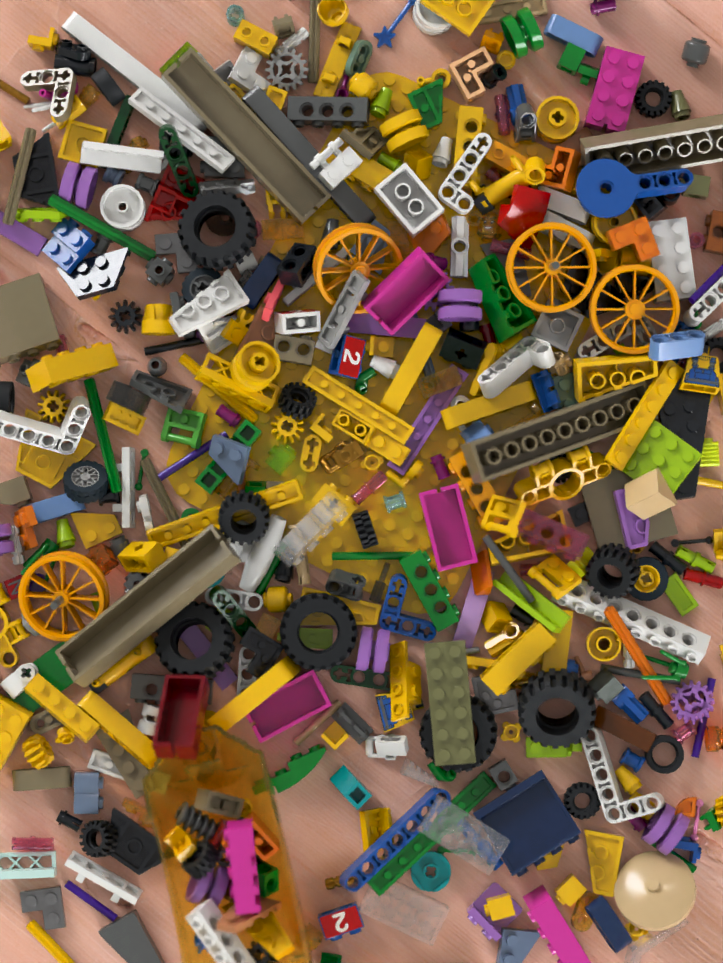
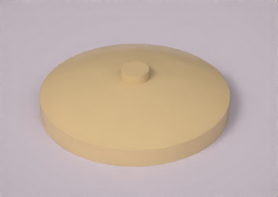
M648 851L634 856L621 868L614 886V895L617 906L627 921L644 930L661 931L676 926L691 912L696 899V883L690 868L679 857L671 853L665 856L660 851Z

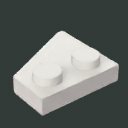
M235 315L218 318L197 329L210 353L215 355L232 343L220 334L231 318L237 319Z

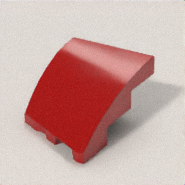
M169 163L145 215L144 221L146 222L154 220L178 221L182 219L180 214L182 210L188 209L187 203L190 200L194 202L197 199L196 196L193 198L183 196ZM179 167L177 168V172L181 175L188 172ZM195 175L198 183L205 182V179ZM186 179V189L193 191L194 186H190L188 179Z
M514 184L511 203L501 204L497 225L505 230L513 240H516L526 230L543 223L551 193ZM539 232L534 233L535 238ZM530 236L521 244L522 249L525 251H529L534 243Z

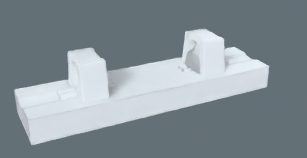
M122 447V463L116 464L118 472H122V504H112L113 512H122V528H135V448Z
M74 850L64 864L78 873L75 878L76 881L83 883L84 879L88 878L112 892L113 895L110 900L116 904L120 898H123L135 905L143 892L141 888Z

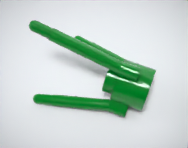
M47 538L39 549L23 564L25 568L21 571V575H24L26 570L41 555L44 556L58 551L59 546ZM52 561L50 563L52 570L54 568L56 561ZM46 573V576H45V579H44V580H46V581L48 582L49 577H48V575H47V573Z
M664 650L659 652L673 660L671 663L645 655L647 660L669 667L668 672L672 676L648 675L641 676L642 680H674L680 682V679L687 677L689 665L686 661Z

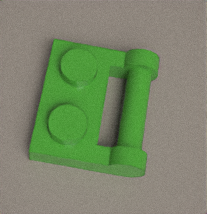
M168 407L161 432V440L190 445L191 448L199 449L202 443L201 437L207 414L184 409L182 414H179ZM172 427L191 431L193 436L191 438L171 432Z

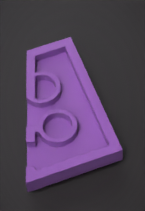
M625 488L613 491L625 546L630 548V550L648 546L649 518L643 520L626 508Z

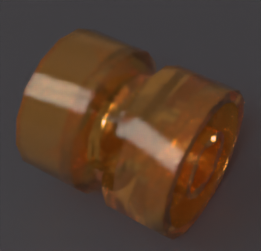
M718 726L705 727L706 752H719L720 749L723 750V727L722 729Z

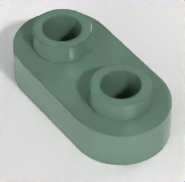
M360 39L354 43L345 65V73L348 77L352 78L356 73L365 72L373 52L372 44L368 40Z

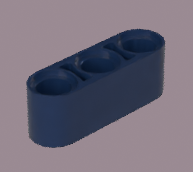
M271 252L266 254L242 288L249 299V304L245 306L251 310L256 308L278 277L276 269L282 260Z
M602 895L585 907L587 914L609 947L616 954L633 941Z

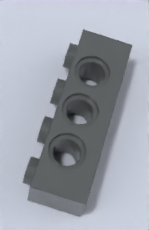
M288 96L287 118L296 128H303L304 125H312L314 128H323L324 125H331L333 128L338 129L344 128V126H351L354 129L369 126L370 101L368 97ZM313 109L311 116H304L306 110ZM326 110H333V114L331 116H324ZM353 110V114L350 117H344V112Z
M133 673L130 698H135V702L147 703V700H155V704H160L165 675ZM207 679L210 687L207 704L211 705L213 700L214 680ZM151 683L157 686V693L154 695L147 692V686Z

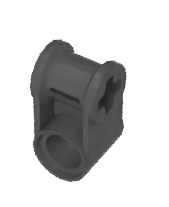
M522 103L518 105L515 111L514 141L515 143L528 140L536 142V114L530 104Z
M334 569L328 577L325 588L332 595L341 596L351 601H359L363 598L362 589L366 585V579L358 574Z

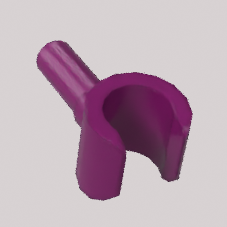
M346 74L335 97H348V91L346 90L348 76Z

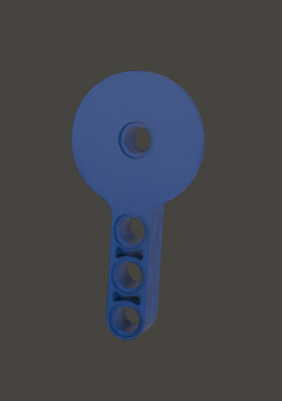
M598 159L587 164L579 173L576 181V194L581 206L589 214L599 218H613L625 213L635 199L685 192L693 181V174L688 169H676L638 175L631 173L620 162L611 159ZM678 178L684 179L686 184L681 183ZM659 180L664 181L667 186H662ZM639 183L645 184L647 189L642 188ZM600 188H604L608 192L610 191V193L604 194L601 192Z

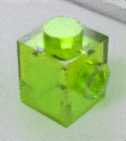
M282 444L279 447L274 445L268 452L270 457L265 462L281 476L297 458L294 455L296 451L288 444L285 447Z

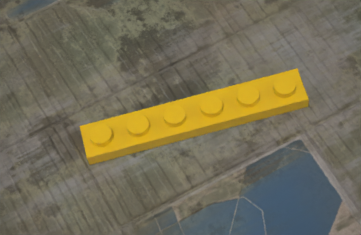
M664 361L658 371V376L654 377L605 456L604 460L617 470L622 471L683 374L684 369L674 361Z
M312 365L302 381L305 385L404 446L415 430L413 426Z

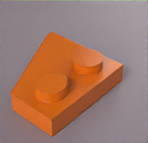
M441 214L414 238L410 235L409 237L414 250L419 246L425 253H436L443 241L447 240L452 232L445 215Z

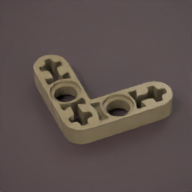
M72 69L27 71L21 76L20 82L27 91L54 90L50 113L57 122H64L70 117L77 84V76ZM53 77L50 82L44 83L46 78ZM63 92H68L66 97L59 98Z

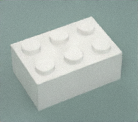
M406 162L374 188V193L412 238L444 213L443 206Z

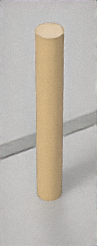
M338 699L293 739L297 746L342 706Z

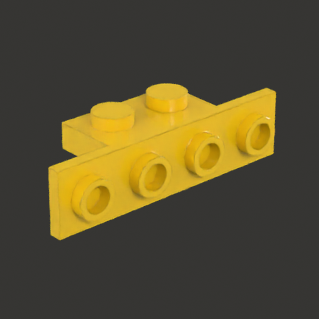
M406 640L390 645L389 650L392 722L410 718L409 703L413 705L422 704L421 666L408 660V641Z

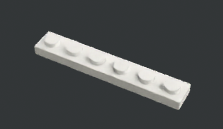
M142 86L128 99V104L157 126L161 127L164 124L174 126L181 143L221 174L235 161V157Z

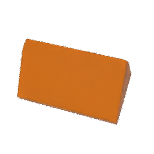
M483 550L476 554L478 562L470 564L475 595H489L493 587L488 551Z

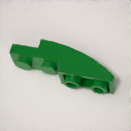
M318 744L309 748V753L302 755L299 752L290 756L291 760L287 762L289 770L282 768L274 772L276 776L269 779L267 776L256 780L257 784L253 786L256 794L274 786L277 792L280 793L298 783L318 764L326 752V747H320Z

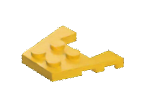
M26 408L25 417L42 421L43 416ZM81 437L76 450L72 454L64 455L21 442L15 470L53 489L63 479L64 471L66 472V469L71 464L82 461L96 447V444Z

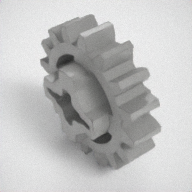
M285 47L283 53L280 49H277L278 55L276 56L272 53L271 57L273 60H267L266 62L270 65V68L265 69V71L270 72L267 79H273L274 81L271 85L278 84L279 89H282L284 86L286 91H289L290 86H292L296 90V84L303 85L304 83L301 79L308 77L304 74V71L309 70L308 67H304L307 60H301L303 54L296 55V49L289 52L288 47ZM291 56L293 58L290 61H284L280 57ZM298 63L300 65L299 75L296 73V65ZM275 64L278 66V74L276 76L274 73ZM292 64L290 68L291 74H283V65L288 66ZM284 78H290L291 80H293V82L291 83H284L281 81Z

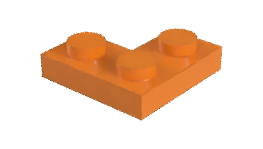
M25 506L14 512L13 520L15 526L19 527L21 534L19 536L20 543L27 551L38 547L33 526L37 525L38 522L33 506Z

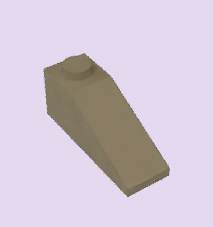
M20 476L0 483V504L17 505L20 508L28 505L29 500L33 499L26 476Z

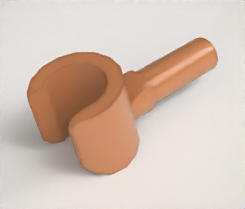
M579 656L574 657L576 664H579L580 676L587 682H590L593 679L592 671H585Z

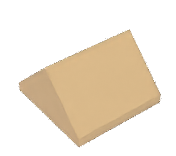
M659 468L625 484L626 508L643 520L678 504Z

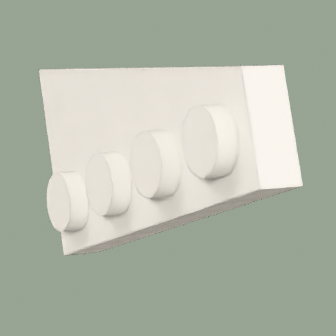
M227 269L220 278L210 283L208 288L198 293L196 298L190 303H186L169 318V323L178 337H181L249 304V299L231 271Z

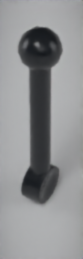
M708 536L706 539L682 541L673 539L671 545L677 547L680 544H711L713 538Z

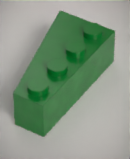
M495 253L481 259L468 269L475 288L482 290V304L499 344L538 321L531 309L522 304L511 291L507 282L505 268Z

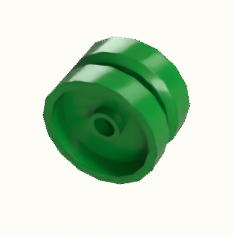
M524 7L516 12V19L510 14L500 18L505 39L517 59L528 54V47L534 52L544 47L540 29L529 8Z

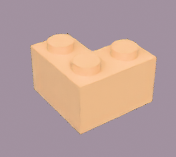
M485 46L449 64L448 71L466 104L485 95L486 90L478 76L489 71L494 65Z

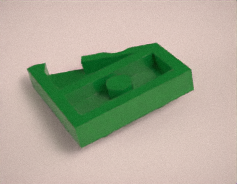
M442 78L407 94L412 108L418 109L423 118L420 122L421 125H426L429 130L442 124Z

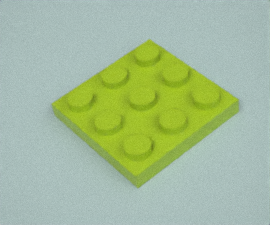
M654 419L622 472L634 480L659 468L674 494L703 455Z

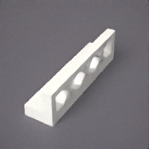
M83 141L80 164L160 174L164 151Z

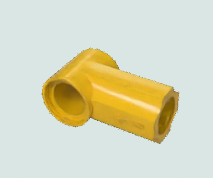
M510 622L503 627L500 633L485 641L484 645L494 658L508 649L524 632L516 623Z

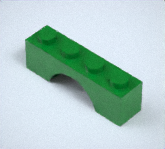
M245 419L233 434L231 440L252 447L262 435V431ZM213 460L195 482L212 495L228 475Z

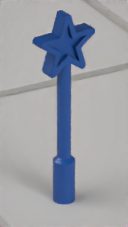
M408 0L407 5L388 30L384 26L382 33H374V37L379 39L378 48L384 44L392 48L390 40L396 36V33L392 32L411 6L415 4L416 0Z

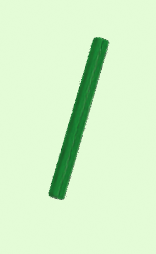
M52 194L50 196L48 205L124 248L128 247L131 252L147 261L155 258L156 251L57 195Z
M89 378L84 380L105 468L112 493H118L122 491V486L105 420L102 419L103 411L95 379Z

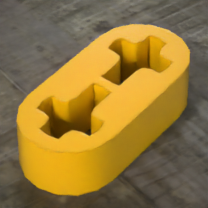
M317 435L307 436L303 443L300 466L307 473L315 471L318 467L322 441ZM315 438L319 445L314 447L312 453L309 452L310 445H307V442ZM309 455H312V462L315 465L311 466L310 469H306V465L303 462L308 460Z

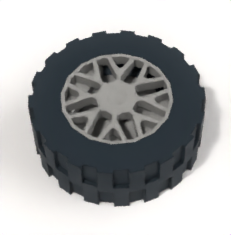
M90 460L78 461L71 464L66 469V472L64 471V491L72 501L81 504L94 503L106 495L109 488L108 475L103 465Z

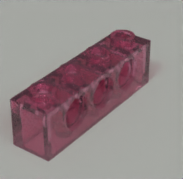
M525 508L519 522L518 534L516 536L519 537L520 535L527 538L526 541L530 544L537 546L539 543L546 546L545 550L551 553H562L565 559L572 562L581 559L590 538L585 533ZM529 521L533 524V529L526 531L523 529L522 524ZM545 529L551 531L552 537L550 539L543 538L541 531ZM568 538L571 545L563 547L560 544V539Z

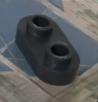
M62 39L56 44V53L80 61L91 59L92 50L87 45L74 44L68 39Z

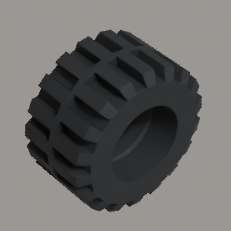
M245 489L240 490V493H237V491L232 492V496L227 495L225 501H222L219 510L218 525H220V532H224L226 539L230 537L231 542L234 544L236 541L239 542V545H243L244 542L251 545L253 540L258 542L260 536L264 537L269 527L270 509L269 506H266V500H261V495L258 493L256 496L253 495L252 490H249V493H245ZM238 510H248L255 515L256 520L249 525H241L233 519L232 515Z
M610 543L608 546L606 544L602 545L601 548L595 551L586 567V579H590L588 585L594 587L593 591L595 593L598 591L601 593L600 596L604 597L606 595L608 599H612L614 596L616 599L621 598L622 595L626 596L633 589L641 571V567H639L640 561L635 559L636 554L629 552L630 548H623V544L619 543L617 546L614 543ZM604 565L617 567L621 571L622 577L611 576L606 572Z

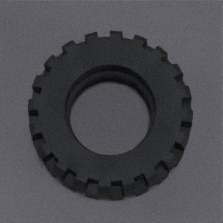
M209 190L206 191L207 195L204 196L200 193L196 195L197 199L194 202L190 200L187 203L188 209H183L180 213L182 219L178 220L180 230L177 231L178 237L181 240L180 243L188 256L197 265H203L208 270L215 268L216 271H223V267L232 269L234 268V263L238 262L240 265L244 262L243 257L245 255L247 257L250 256L252 253L250 250L251 246L255 247V236H257L255 218L241 198H237L234 193L229 192L226 194L224 190H218L217 193ZM215 215L230 216L236 225L232 238L220 246L205 245L200 239V230L205 221Z
M311 593L294 601L285 611L280 625V639L286 654L294 663L302 666V668L314 671L329 670L340 665L351 654L356 644L357 624L349 607L339 598L327 593ZM316 612L325 613L332 617L338 629L335 642L329 648L320 651L306 647L299 635L301 622L305 617Z
M192 601L155 631L158 633V637H154V644L157 645L155 651L157 656L160 657L159 661L172 674L206 675V678L210 677L213 679L217 676L216 672L219 670L223 672L226 669L224 667L225 663H230L232 660L230 654L235 651V645L233 644L235 634L232 632L231 624L216 608L210 607L207 603L201 602L198 604L196 601ZM193 625H205L212 633V643L208 651L196 659L190 660L182 657L178 651V642L182 633Z
M550 668L548 672H544V670L538 672L536 677L532 675L528 679V683L523 684L518 696V716L523 732L526 736H530L533 742L537 743L539 741L541 746L547 747L549 745L553 749H558V746L567 748L570 747L571 743L577 744L581 742V737L586 738L589 735V730L593 729L594 720L596 719L595 698L591 686L587 685V681L583 677L578 678V673L574 671L568 673L567 669L563 668L560 671ZM553 698L566 699L575 705V709L571 714L557 719L546 717L538 710L542 703Z
M470 696L472 719L478 731L475 742L476 763L441 766L443 770H454V773H461L464 770L466 772L471 771L473 768L481 766L489 758L495 747L498 729L494 719L495 716L489 710V706L485 702L482 703L479 700L480 698L476 696ZM429 707L422 718L419 736H421L420 743L421 747L425 750V755L427 758H431L433 764H435Z

